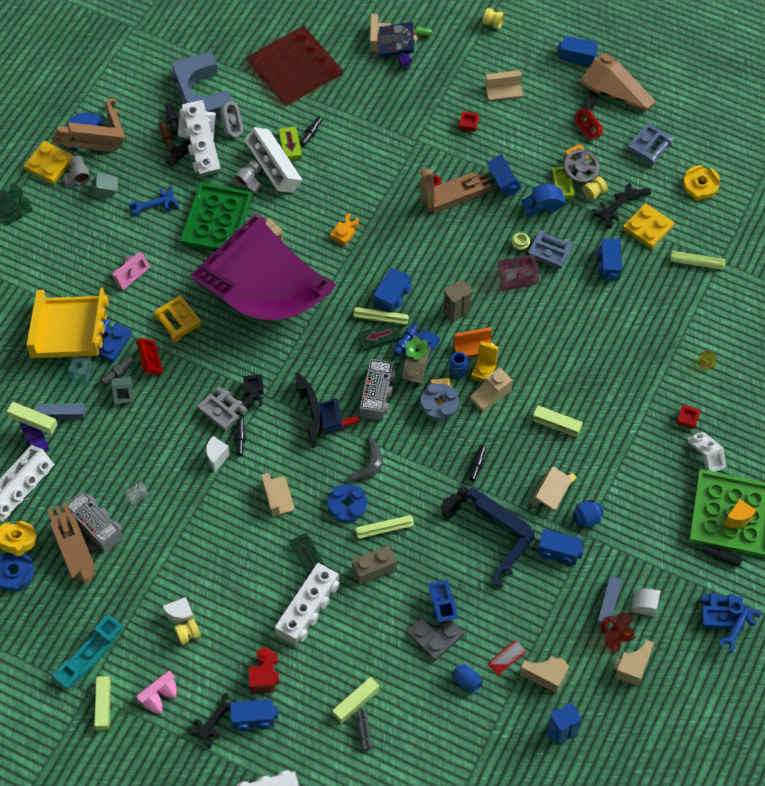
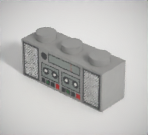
M370 359L360 405L361 418L383 421L384 414H388L389 403H387V398H391L393 390L390 384L391 381H395L396 370H393V362Z
M82 491L67 503L68 509L71 514H74L78 526L106 553L123 539L121 532L123 529L116 520L113 522L109 518V513L103 507L100 509L96 505L97 501L92 495H87Z

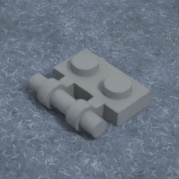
M218 387L215 391L219 395L217 398L210 393L197 407L201 413L226 432L239 419L236 412L245 415L248 409L244 406L243 402L233 398L228 390ZM223 402H227L231 406L228 408Z

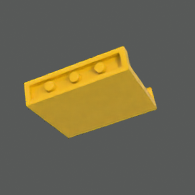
M100 288L99 296L46 298L44 290H36L27 340L30 358L98 356L99 348H102L103 345L101 334L105 332L103 320L107 318L105 307L109 305L108 295H105L104 289Z

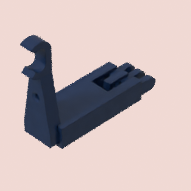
M470 488L468 490L469 499L475 503L476 511L519 540L494 574L495 585L503 588V584L498 581V578L503 572H508L509 575L513 574L512 566L535 539V532L531 530L529 524L475 488Z

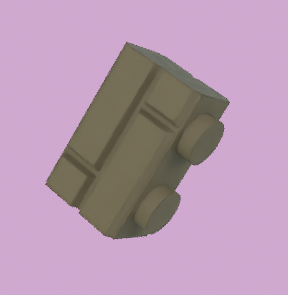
M459 280L454 283V286L450 285L444 289L443 311L453 322L460 319L461 316L470 313L473 290L463 280Z
M389 545L381 548V550L377 549L352 559V570L359 585L397 571V561Z

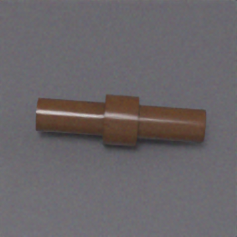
M161 121L158 125L162 133V140L166 143L169 152L172 153L176 149L173 143V136L168 131L165 122Z

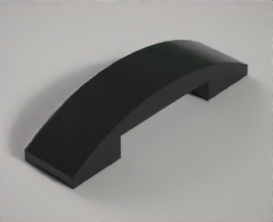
M298 372L295 373V382L299 398L307 397L313 418L312 422H307L308 434L312 448H316L320 437L321 425L319 404L311 385Z

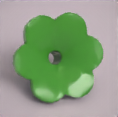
M418 337L408 341L405 344L407 357L414 358L417 361L421 360L422 356L428 354L427 341L420 340Z

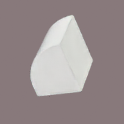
M214 436L209 440L206 448L208 463L212 470L216 472L229 457V447Z
M639 589L635 591L631 612L655 617L661 591L654 589Z
M186 597L163 606L165 616L174 624L184 625L188 620L194 619Z

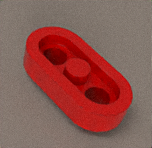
M586 109L578 110L574 117L576 125L588 139H599L603 132L601 124L591 111Z

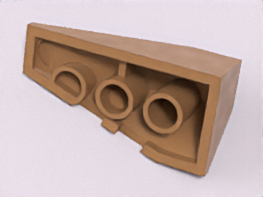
M605 53L593 61L580 81V84L598 94L600 92L607 93L612 99H623L626 104L644 111L649 110L656 103L649 93L618 61Z

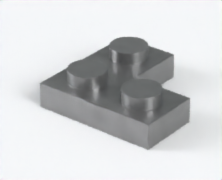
M421 618L407 630V635L434 661H437L465 634L452 620L447 621L435 632Z

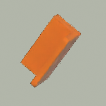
M491 328L455 333L453 339L455 353L463 352L468 359L478 358L480 341L492 343Z

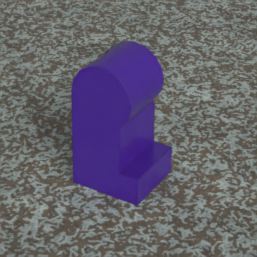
M19 422L29 447L33 445L43 449L44 452L49 451L41 430Z

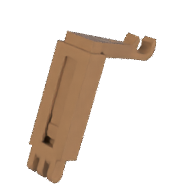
M108 99L105 104L108 127L69 122L67 127H57L51 141L55 144H63V146L110 152L119 149L125 139V135L118 119L120 111L113 110L111 107L115 106L117 100Z
M424 169L420 171L422 178H425L419 181L422 186L421 200L428 213L433 211L435 214L483 196V193L494 188L490 184L486 173L475 175L472 172L434 187V175L431 170Z
M63 503L62 507L65 511L62 513L59 506L55 507L57 515L53 514L52 509L47 510L52 521L50 526L72 580L75 579L77 584L81 582L86 584L93 581V577H96L94 572L96 568L74 514H71L67 504Z

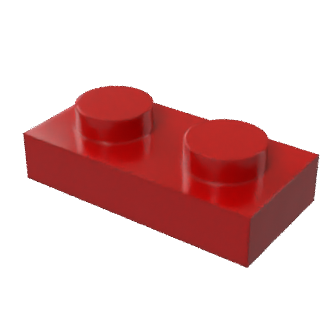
M140 337L136 344L144 373L160 376L163 370L155 341Z

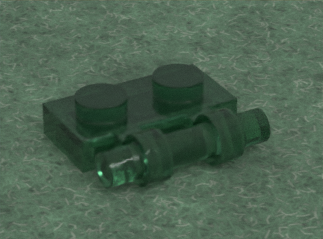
M15 183L9 185L11 189L9 193L5 189L0 190V217L6 226L21 219V211L25 210L27 213H30L33 210L31 202L28 198L24 197L23 191ZM18 199L19 203L15 205L13 200Z

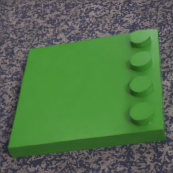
M699 469L688 542L765 558V482ZM739 500L744 501L757 510L752 520L742 528H729L723 525Z

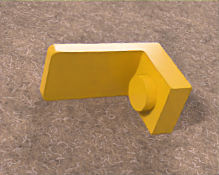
M480 341L478 360L471 374V379L484 383L485 378L495 371L498 346L490 342Z

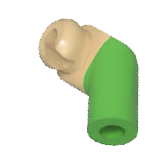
M415 27L414 44L420 36L430 37L432 33L431 28Z

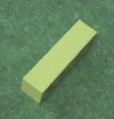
M12 402L7 410L10 418L51 435L57 426L55 418Z
M537 406L533 415V421L577 438L582 429L583 422L541 406Z
M109 676L96 677V731L110 729L111 680Z
M370 677L332 710L333 716L342 724L380 690V686Z

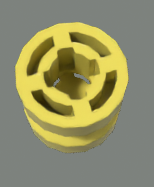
M487 8L482 24L487 26L493 25L494 28L500 29L504 20V13L500 11L494 12L493 9Z
M597 176L591 183L585 184L582 189L585 196L593 201L598 198L599 194L607 192L608 186L603 178Z
M193 618L184 625L174 626L182 645L188 643L192 638L197 639L201 637L198 626Z

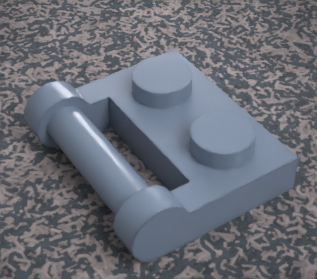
M647 123L628 145L627 150L644 159L650 166H654L657 158L667 146L674 142V139L667 133ZM658 139L662 140L661 144L652 154L648 152Z
M540 230L528 251L527 257L561 270L574 247V243L570 241L565 242Z

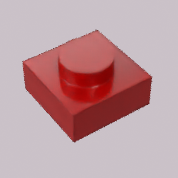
M462 111L459 129L476 132L480 114Z
M682 405L677 424L696 429L701 410Z

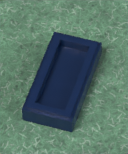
M334 398L320 403L322 428L325 435L343 429L338 399Z

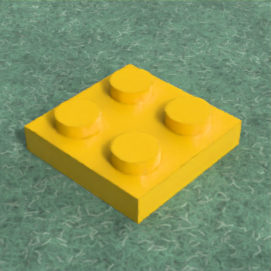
M43 141L25 163L24 169L55 184L70 166L69 160L74 155Z
M645 203L623 226V230L650 249H653L674 227L675 222Z

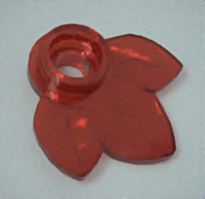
M622 612L615 617L607 616L601 621L600 630L605 635V644L610 650L619 653L621 642L636 639L635 633L630 626L634 619L633 615ZM612 623L611 628L607 629V625Z

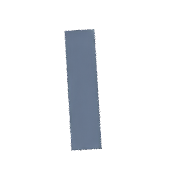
M84 403L35 405V411L56 420H85Z
M610 576L597 626L609 629L623 579Z

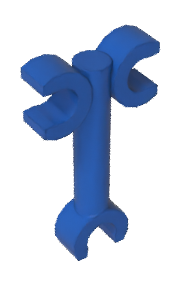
M168 186L169 192L167 193L163 192L162 188L159 189L161 198L140 204L136 201L130 202L129 208H136V210H132V216H139L142 210L162 204L165 205L167 212H169L170 205H174L176 210L179 209L178 201L173 197L172 186Z
M735 600L734 605L739 607V610L731 608L729 611L730 615L738 618L729 635L721 639L719 643L720 649L724 644L730 645L729 654L735 649L734 641L745 621L750 626L755 627L757 621L753 620L751 616L760 618L762 614L757 609L751 610L748 607H744L743 602L740 600Z

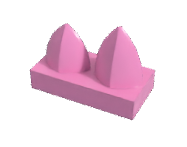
M138 252L135 256L125 257V264L113 270L112 276L120 289L124 290L150 268L143 253Z
M167 671L134 698L148 710L161 714L162 702L157 691L167 697L175 698L177 693L176 683L173 680L175 676L171 671Z

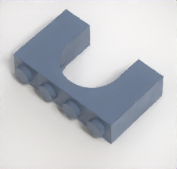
M212 51L172 62L170 74L172 80L177 82L175 83L177 92L182 95L180 96L181 103L186 104L203 100L206 112H215V120L222 118L220 113L222 104L232 101L228 90L208 96L197 95L190 90L195 82L218 75L217 63Z

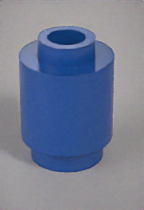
M463 352L454 353L449 360V372L455 378H462L468 372L469 360Z
M459 664L452 672L454 675L452 680L465 691H470L472 694L483 683V680L480 679L481 676L467 664L462 666Z

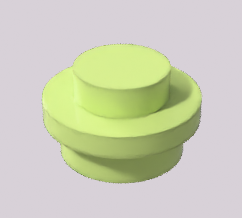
M517 233L512 238V246L517 250H525L530 245V239L525 233Z

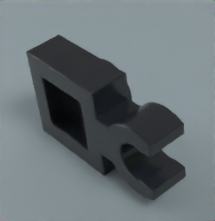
M262 374L243 376L245 396H249V408L252 407V401L257 400L259 407H261L263 403L260 395L264 394Z
M462 486L457 491V494L453 493L442 502V516L448 521L461 508V504L469 499V489L465 486Z

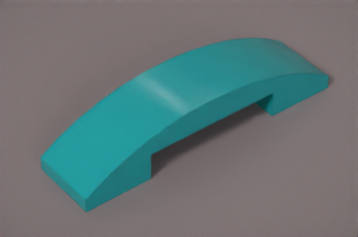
M107 614L94 628L95 633L69 661L65 660L52 676L69 689L102 658L120 634L123 625Z

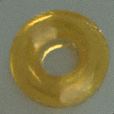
M709 350L702 352L698 358L700 366L705 369L714 368L718 361L716 354Z

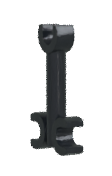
M627 184L625 186V193L608 209H606V205L603 202H600V207L603 209L601 211L593 209L594 215L601 217L606 222L607 227L612 228V223L609 221L611 219L619 221L618 215L614 212L629 198L637 197L639 194L638 189L634 192H629L632 184Z
M227 693L222 695V704L204 726L199 719L195 718L194 723L199 726L198 729L187 728L191 736H198L208 748L212 747V743L208 741L209 737H214L217 740L219 738L218 733L211 729L227 710H231V703L225 702L228 699Z

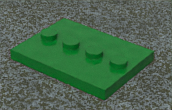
M200 182L180 240L181 245L216 251L245 223L253 192Z

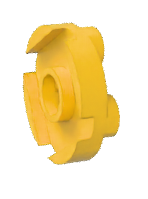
M694 166L686 172L683 186L685 191L694 200L700 201L711 198L719 190L720 177L712 168L706 169L703 166ZM698 180H700L701 182H704V181H705V184H704V185L699 184V183H698Z
M16 521V524L10 525V522H7L0 526V549L13 553L15 556H22L36 544L35 529L29 523Z

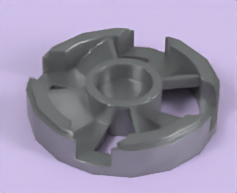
M577 149L567 155L563 163V170L568 179L571 178L577 184H587L592 182L597 176L599 161L592 152L585 149ZM587 156L592 158V162L589 164L586 161ZM587 170H589V171H591L592 173H594V174H593L591 177H589V178H588V177L586 176V174H585V173L587 172Z

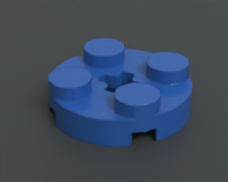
M350 484L335 486L329 494L327 502L328 511L337 521L353 523L365 514L367 498L361 487ZM345 500H349L353 504H349V507H345V504H342V502H344Z
M5 553L0 556L1 588L20 592L32 581L35 569L28 555L24 553L22 556H15L13 553L7 555ZM15 567H17L18 572L14 575H11L9 569H15Z

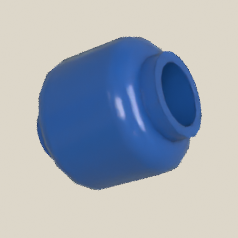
M589 499L575 506L573 518L578 526L581 525L583 528H588L601 522V515L604 514L601 504H597L594 500Z

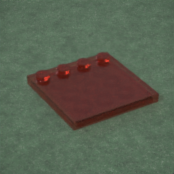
M305 26L247 56V62L285 106L343 75L342 68Z

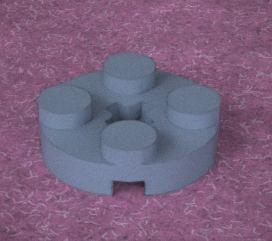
M431 383L421 395V409L428 418L435 421H444L446 418L454 416L459 407L457 390L446 384ZM442 399L445 403L437 405L436 400Z

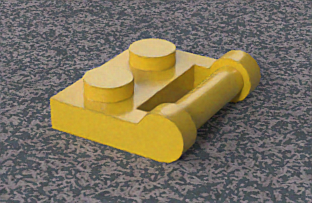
M181 295L161 306L153 313L156 320H160L170 333V338L174 342L179 341L184 335L202 325L201 320ZM169 312L181 328L176 330L165 314Z

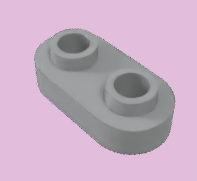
M233 101L225 102L220 108L225 133L229 137L240 136L243 132V123L239 107Z

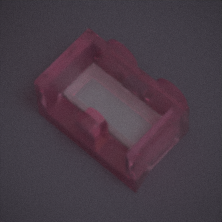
M534 254L498 261L497 272L503 291L539 284V268Z

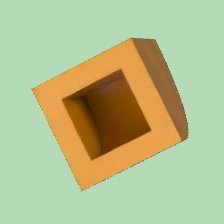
M739 500L723 525L729 528H742L752 520L757 510L744 501Z

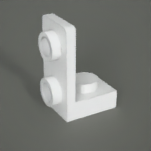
M697 433L687 439L688 443L703 455L706 470L717 472L727 467L724 448L706 433Z

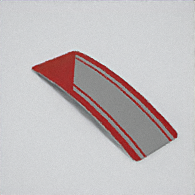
M514 641L495 656L488 665L497 675H500L514 661L525 654L526 650L517 641Z

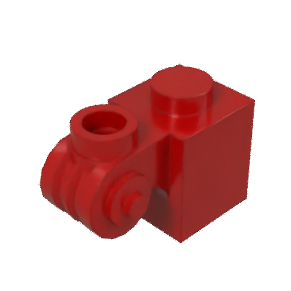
M261 648L256 655L260 666L249 667L251 694L276 692L275 685H279V673L274 672V665H278L277 653H273L268 648Z

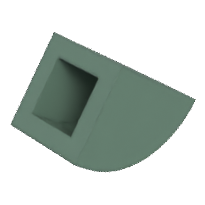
M97 172L92 181L91 197L108 198L115 195L118 191V177Z
M132 377L112 379L114 403L134 402Z

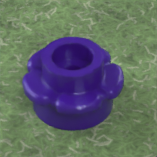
M402 53V55L397 57L403 69L411 68L412 60L408 54Z

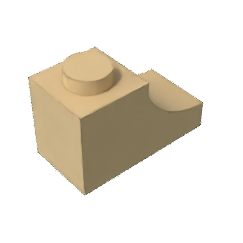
M498 368L485 378L481 387L470 396V400L483 413L511 392L513 380L501 368Z
M646 640L639 650L633 653L624 652L622 658H617L614 669L617 670L615 678L639 686L654 643Z
M552 656L549 660L542 663H532L525 660L521 667L520 675L557 693L568 674L570 665L563 659Z

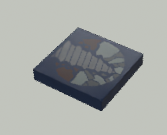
M413 22L379 27L380 58L402 55V53H414Z

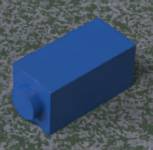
M564 35L563 41L559 42L557 52H560L559 60L591 66L597 54L598 43Z
M502 154L487 162L490 171L506 198L522 189Z
M602 238L601 246H597V257L601 258V261H598V272H601V280H620L622 272L620 239Z
M543 529L537 555L544 559L559 560L563 564L576 565L577 559H582L584 547L581 546L582 539Z
M272 699L230 702L232 728L237 729V731H247L249 728L269 729L270 726H274V719H278L277 706H273Z

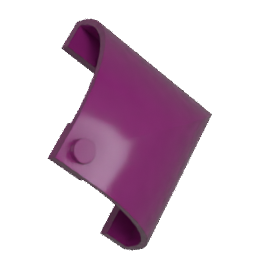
M255 213L189 277L201 288L247 316L262 320H281L299 315L328 296L336 285L331 279L321 276L303 262L265 224L267 221L263 216Z

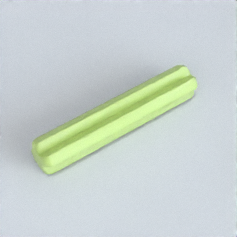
M672 251L670 261L721 270L725 267V259L676 251Z
M355 307L353 312L354 318L407 325L409 316L406 314Z
M409 515L357 527L356 535L358 539L413 527L414 520Z

